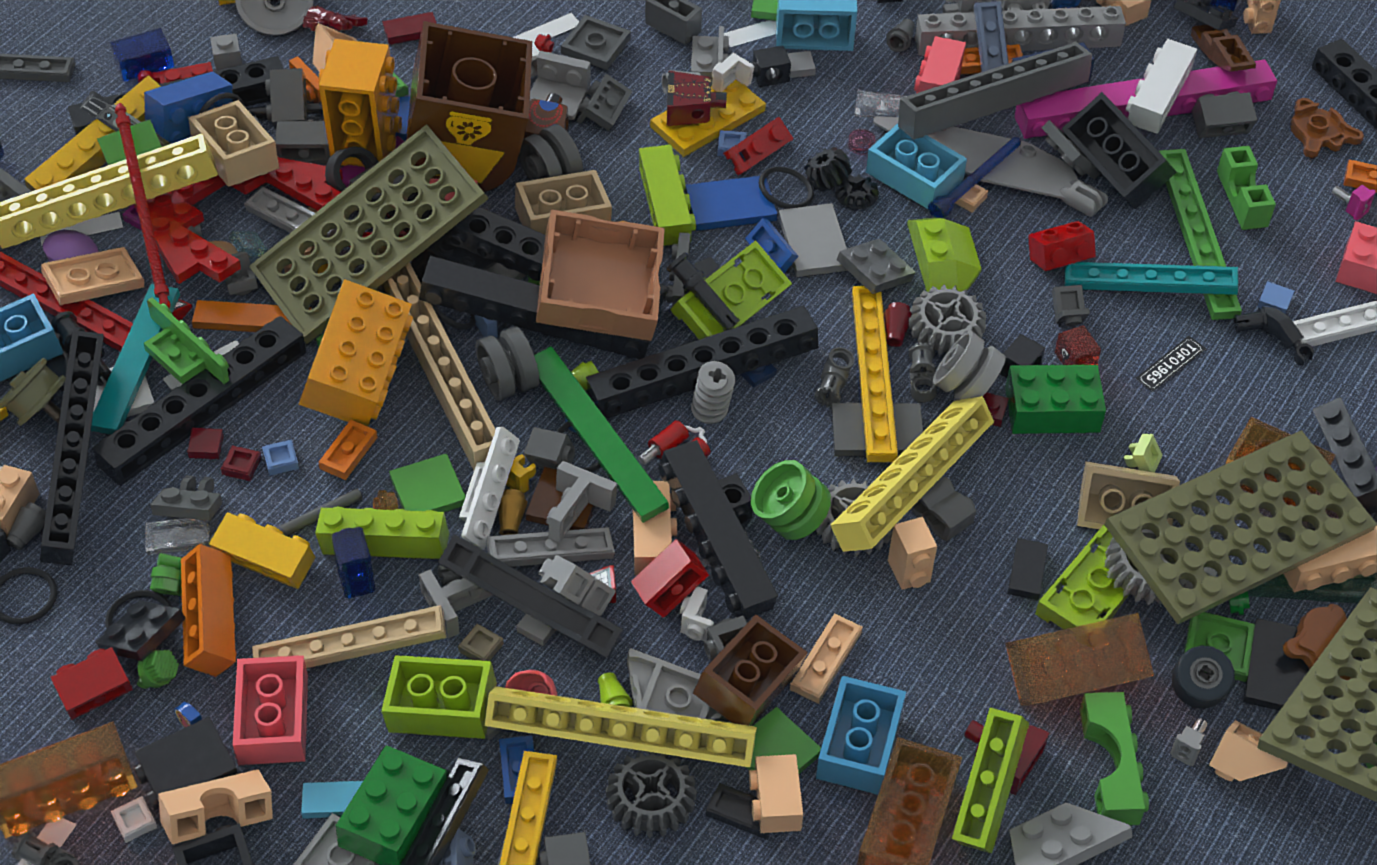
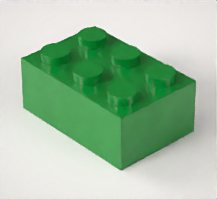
M1016 365L1009 367L1005 390L1006 397L1009 398L1008 410L1012 434L1101 432L1106 407L1098 365Z
M386 745L335 825L338 847L380 865H401L447 780L446 770Z

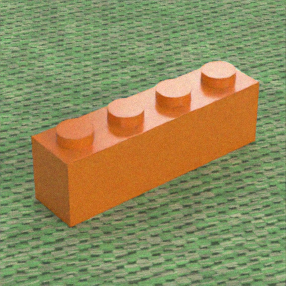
M199 544L181 558L182 612L186 618L183 621L184 666L217 677L236 662L233 571L231 555Z

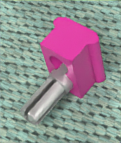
M1361 185L1352 194H1349L1339 186H1335L1332 194L1347 204L1346 212L1352 215L1354 220H1359L1369 212L1375 196V190H1370Z

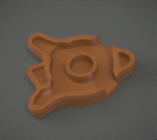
M1300 98L1296 101L1295 113L1290 127L1295 137L1303 143V153L1309 158L1317 157L1321 147H1328L1330 150L1337 152L1344 144L1357 145L1362 143L1364 138L1363 132L1348 125L1337 110L1332 107L1329 111L1319 109V103H1315L1308 98Z
M1329 604L1327 607H1317L1306 613L1299 621L1296 637L1289 639L1283 644L1285 655L1290 658L1302 659L1311 669L1347 620L1344 610L1336 604ZM1339 676L1344 680L1351 679L1349 676Z

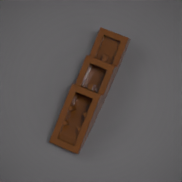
M1209 25L1192 27L1191 36L1196 44L1219 67L1230 72L1256 68L1255 61L1238 35H1230L1227 29L1217 30Z

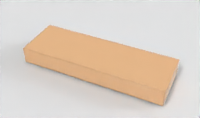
M834 613L791 682L790 690L819 704L860 637L863 626Z

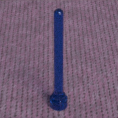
M1013 137L948 195L937 196L928 204L930 214L934 218L945 219L952 213L953 204L1021 145V139Z

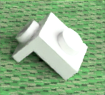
M732 53L722 63L719 62L715 65L712 71V89L722 92L735 79L745 86H749L752 83L754 65Z
M698 586L694 589L691 597L687 596L683 600L680 614H682L680 633L686 634L693 640L707 641V628L713 626L714 622L702 617L706 608L708 590Z

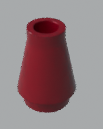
M894 302L889 304L884 312L886 342L889 346L899 347L903 344L912 313L907 304Z

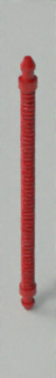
M118 103L115 108V113L118 117L115 121L121 135L153 276L154 294L156 298H159L160 304L164 303L170 308L171 304L167 297L170 292L163 275L158 246L131 134L130 117L126 116V107L122 103Z

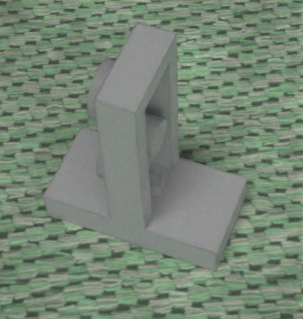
M562 461L557 468L556 490L563 492L557 508L552 507L547 516L546 523L549 525L548 538L560 543L588 503L610 512L616 504L617 483Z
M431 569L419 574L421 592L430 607L442 606L448 639L460 634L456 611L493 596L464 578L453 580L447 586L441 588Z

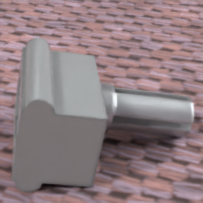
M1201 718L1197 719L1192 728L1186 725L1182 734L1176 736L1170 752L1172 757L1189 766H1193L1196 762L1204 738L1203 732L1208 725L1204 720L1197 731L1202 722Z

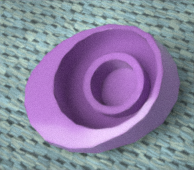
M63 229L52 232L43 242V250L49 262L98 252L94 241L76 230Z

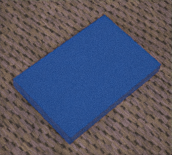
M760 176L686 185L685 192L690 197V211L695 216L696 231L759 223L762 218L770 222L777 221L775 205L765 198L759 188ZM765 178V188L767 192L771 195L767 178Z

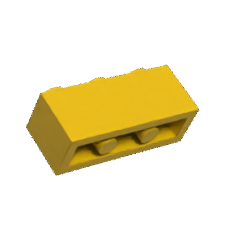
M227 512L209 543L211 548L231 555V562L296 589H299L316 558L310 548V543L296 535L292 538L282 535L283 532L269 524L265 527L256 524L254 519L242 513L236 516Z

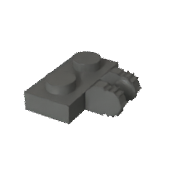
M186 475L181 481L180 490L173 487L161 490L151 503L152 515L210 521L222 505L221 494L212 493L214 489L212 477H204L199 482L198 491H195V477Z

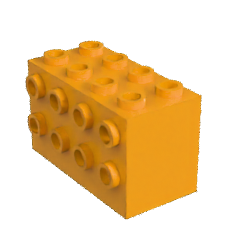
M334 39L331 50L326 52L325 68L319 72V91L330 157L338 150L355 146L363 147L372 152L378 162H380L390 152L395 150L396 132L400 133L402 128V117L398 116L400 99L395 95L397 77H393L395 59L390 56V48L387 44ZM354 157L346 158L341 164L344 166L355 165L365 167L358 158Z
M344 279L307 378L299 405L346 422L353 420L367 427L371 419L377 420L388 392L389 383L394 375L398 357H400L406 334L414 317L408 315L412 304Z

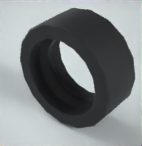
M355 146L336 151L329 158L326 165L325 178L327 184L340 192L345 190L347 187L342 182L340 176L342 162L349 157L358 158L365 166V170L378 163L377 158L372 152L363 147Z

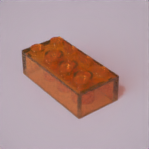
M1139 613L1005 643L1020 706L1035 705L1154 676Z
M114 721L0 764V829L5 839L11 836H19L22 832H27L31 828L44 823L56 822L67 814L89 809L98 802L111 797L125 795L129 790L137 788Z
M897 737L859 851L857 865L931 864L962 761L961 756Z

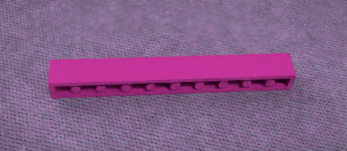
M1266 60L1255 61L1256 68L1230 72L1221 67L1193 70L1188 75L1167 116L1191 113L1198 98L1207 94L1218 96L1234 91L1240 93L1250 92L1253 103L1272 100L1277 79ZM1140 79L1058 91L1054 94L1034 99L1031 102L1016 105L1014 117L1024 139L1046 136L1047 133L1042 127L1049 120L1062 130L1070 120L1103 92L1128 119L1130 112L1126 111V107L1130 97H1136L1135 91Z

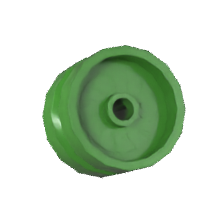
M784 460L766 470L756 482L751 494V507L754 513L787 540H798L815 531L826 518L831 506V494L827 486L796 460Z

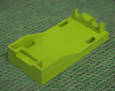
M756 240L705 279L727 307L740 319L733 328L743 325L792 284ZM740 258L742 262L737 267H734V261ZM691 291L678 300L670 309L678 320L682 319L699 340L724 332L723 327ZM767 293H769L772 296L768 300L761 299Z
M1105 525L1100 528L1039 600L1035 615L1047 623L1052 621L1075 636V641L1087 649L1107 627L1129 596L1124 597V589L1122 587L1114 588L1116 579L1107 578L1109 569L1104 567L1106 560L1105 552L1113 536ZM1095 543L1098 544L1099 546L1097 547V550L1094 553H1092V547L1095 545ZM1064 585L1063 590L1058 594L1057 592ZM1103 611H1104V612H1106L1107 614H1106V615L1103 617V619H1102V618L1099 617V616H1100V615L1103 613Z

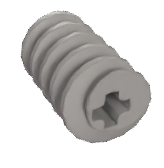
M711 361L702 365L698 372L691 411L700 422L714 424L723 420L728 413L735 385V375L728 365L722 362Z

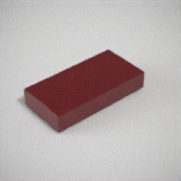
M433 12L382 21L388 44L420 39L423 21L437 23Z

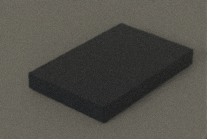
M1256 618L1243 702L1280 711L1310 669L1302 659L1290 658L1283 652V644L1289 639L1296 637L1297 627Z

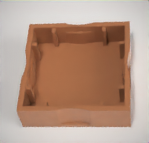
M551 209L545 234L536 323L652 341L658 322L660 299L658 273L663 258L665 228L625 221H606L589 215Z

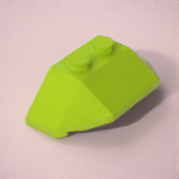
M943 218L908 220L907 225L926 291L929 292L932 286L940 290L943 284L947 289H952L956 285L957 291L968 290L981 273V265L969 227Z

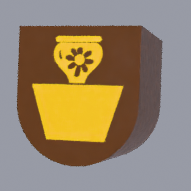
M423 21L413 67L406 140L427 124L471 178L478 180V186L483 192L503 184L515 169L529 120L533 41ZM426 157L420 158L415 166L422 165L426 161ZM438 174L433 176L432 178L439 179L441 175Z

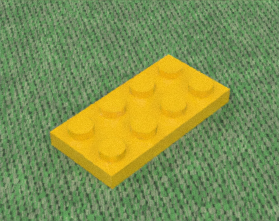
M735 79L722 91L727 92L726 108H710L709 122L667 126L666 110L650 119V127L669 145L671 144L678 153L685 157L717 139L720 130L731 131L765 112L766 103L748 87Z

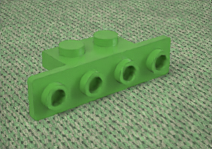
M153 297L148 299L147 304L150 317L163 330L144 342L145 351L181 384L204 369L209 370L223 384L229 381L227 371L229 365L226 359L219 353L216 355L202 337L197 338L183 320L178 321L164 303H158Z

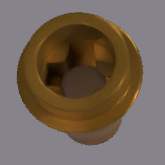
M506 489L503 492L498 507L499 533L501 535L518 534V529L527 506V500L522 491Z

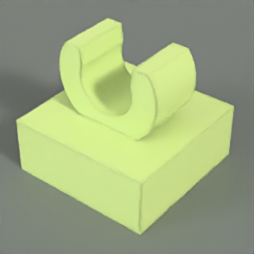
M1142 434L1138 443L1129 445L1132 455H1124V460L1130 468L1138 467L1142 471L1155 472L1163 455L1154 435Z

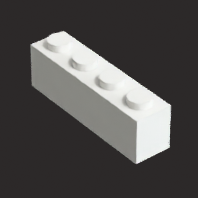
M1170 39L1166 40L1163 48H1157L1153 58L1154 64H1148L1144 74L1145 80L1140 79L1135 91L1136 97L1131 96L1126 107V111L1130 112L1128 120L1134 126L1158 134L1192 70L1197 48Z

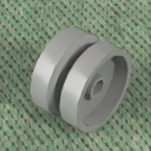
M968 331L954 343L944 356L934 374L933 383L945 392L954 390V398L956 400L983 396L1001 372L1006 356L993 346L984 349L985 341L974 332Z

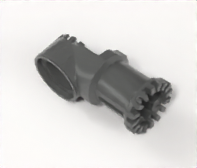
M919 342V345L915 343V347L911 346L908 352L909 358L912 360L910 367V394L914 400L925 403L932 401L937 394V386L933 383L936 367L932 362L935 350L933 346L930 347L926 342L924 344ZM921 351L924 352V359L921 357ZM919 385H928L931 387V389L927 391H920L916 387Z
M836 347L832 349L825 362L821 374L822 383L814 395L818 403L822 402V406L826 404V407H829V405L832 407V403H840L841 396L839 394L841 388L846 385L855 359L851 351L846 348ZM833 358H842L846 361L847 366H838L833 361ZM830 391L829 397L826 398V394Z
M31 830L20 834L21 838H17L18 843L14 842L15 846L11 852L12 857L16 860L24 859L33 865H79L77 858L73 854L54 843L47 844L36 838V834Z

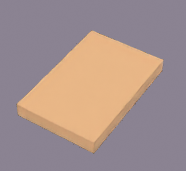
M125 247L41 264V272L60 305L144 288V278Z

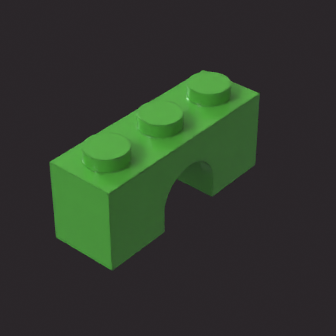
M1250 146L1223 148L1217 168L1218 176L1242 230L1268 227L1276 205L1267 184L1256 186L1255 175L1258 164Z

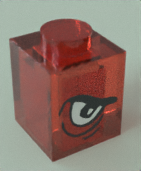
M1082 325L1059 333L1054 352L1063 365H1097L1101 348L1086 327Z

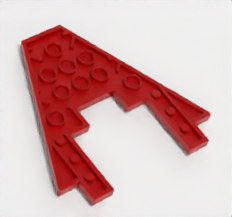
M278 157L279 169L231 186L246 195L267 182L316 211L320 210L341 193L327 184L325 178L326 166ZM340 169L341 180H343V173ZM219 175L185 186L179 190H173L156 196L153 199H147L158 250L175 281L179 284L199 271L220 283L241 269L239 259L188 230L191 225L195 227L204 221L203 212L192 205L226 185Z

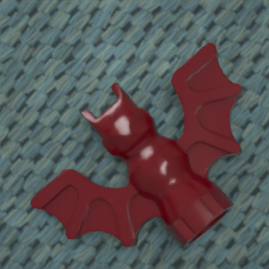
M313 6L308 10L307 15L304 16L303 27L310 28V31H315V27L319 23L340 32L352 29L353 26H366L368 18L357 17L355 14L351 16L341 15L340 13L325 10L320 6Z

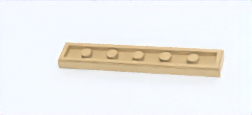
M439 605L252 646L253 658L304 655L306 668L439 640L446 638L444 611L442 606Z

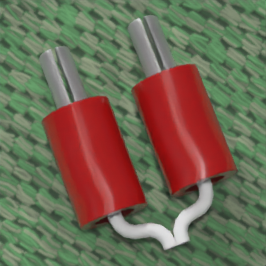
M675 420L648 441L649 449L642 453L638 459L643 465L647 464L654 457L661 459L663 451L677 447L689 438L688 430L693 433L699 432V437L694 438L692 441H698L707 458L711 452L707 445V440L703 436L705 430L701 427L692 428L684 426L680 421Z

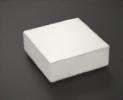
M143 796L111 811L125 843L158 828Z

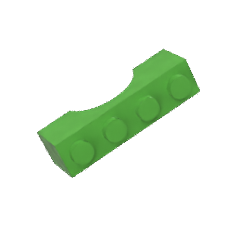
M1124 692L1084 693L1079 709L1084 738L1103 746L1112 756L1116 770L1111 775L1099 781L1094 796L1097 813L1129 825H1140L1144 812H1148L1149 799L1147 792H1142L1141 787L1143 767L1141 762L1136 761L1135 753L1137 752L1138 742L1136 734L1131 733L1130 724L1132 723L1131 706L1126 705Z

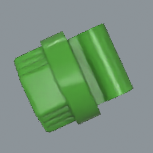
M159 554L157 567H153L151 572L152 581L150 589L152 591L169 595H182L180 557Z
M153 650L143 661H138L137 670L139 678L137 685L144 689L149 687L159 688L175 678L179 663H177V659H174L175 656L172 655V651Z

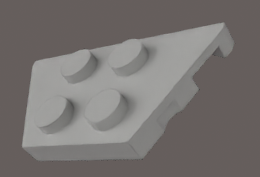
M632 648L629 649L627 665L634 708L722 721L725 718L693 694L701 674Z
M1069 803L1057 806L1010 829L1015 865H1078L1132 838V827L1129 824Z

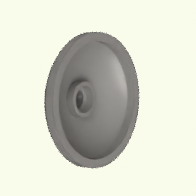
M235 0L240 17L251 29L268 36H282L294 32L303 25L304 16L313 7L314 0H278L280 2L278 6H272L270 4L272 0Z

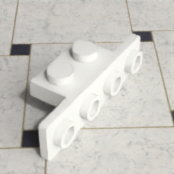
M504 427L496 428L486 461L477 462L459 518L465 521L461 537L480 549L486 548L487 536L490 535L520 442L519 438Z

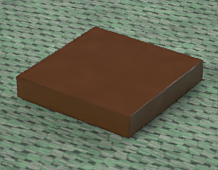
M544 467L526 511L527 521L548 525L546 520L552 507L557 508L561 502L563 492L556 490V469ZM588 503L569 530L587 529L595 505Z

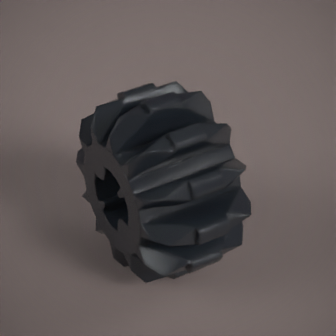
M832 147L829 150L825 148L822 152L816 153V156L813 158H809L808 164L805 165L804 169L810 185L815 190L819 189L821 192L827 189L831 191L834 187L841 186L843 181L849 179L848 175L852 172L847 154L842 149Z

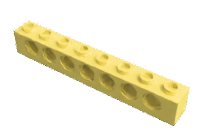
M203 133L137 155L147 199H153L156 196L173 190H179L185 186L205 181L218 175L214 157ZM126 159L0 202L1 248L15 246L27 240L45 236L62 228L71 227L77 223L135 204L136 201Z
M983 396L953 401L830 525L843 552L872 549L994 423Z
M497 686L489 692L484 725L749 768L751 767L757 730L755 726Z

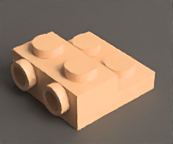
M1247 0L1248 8H1245L1243 18L1245 24H1248L1251 34L1272 32L1281 0Z

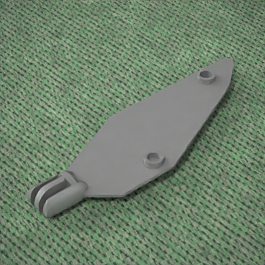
M877 116L874 118L873 123L888 132L898 123L899 117ZM954 126L945 129V131H938L927 135L966 157L965 173L980 181L1060 198L1068 206L1089 217H1092L1108 202V196L1105 193L1078 180L1073 168L1065 161L1028 142Z

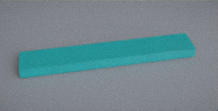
M1076 262L1066 265L1065 286L1082 285L1084 290L1237 295L1238 267Z
M151 284L93 412L91 431L112 434L124 425L153 357L145 351L144 342L163 330L151 319L147 300L151 297L159 303V298H156L154 294V284ZM168 287L170 294L167 297L171 304L169 309L173 313L180 292L178 288Z

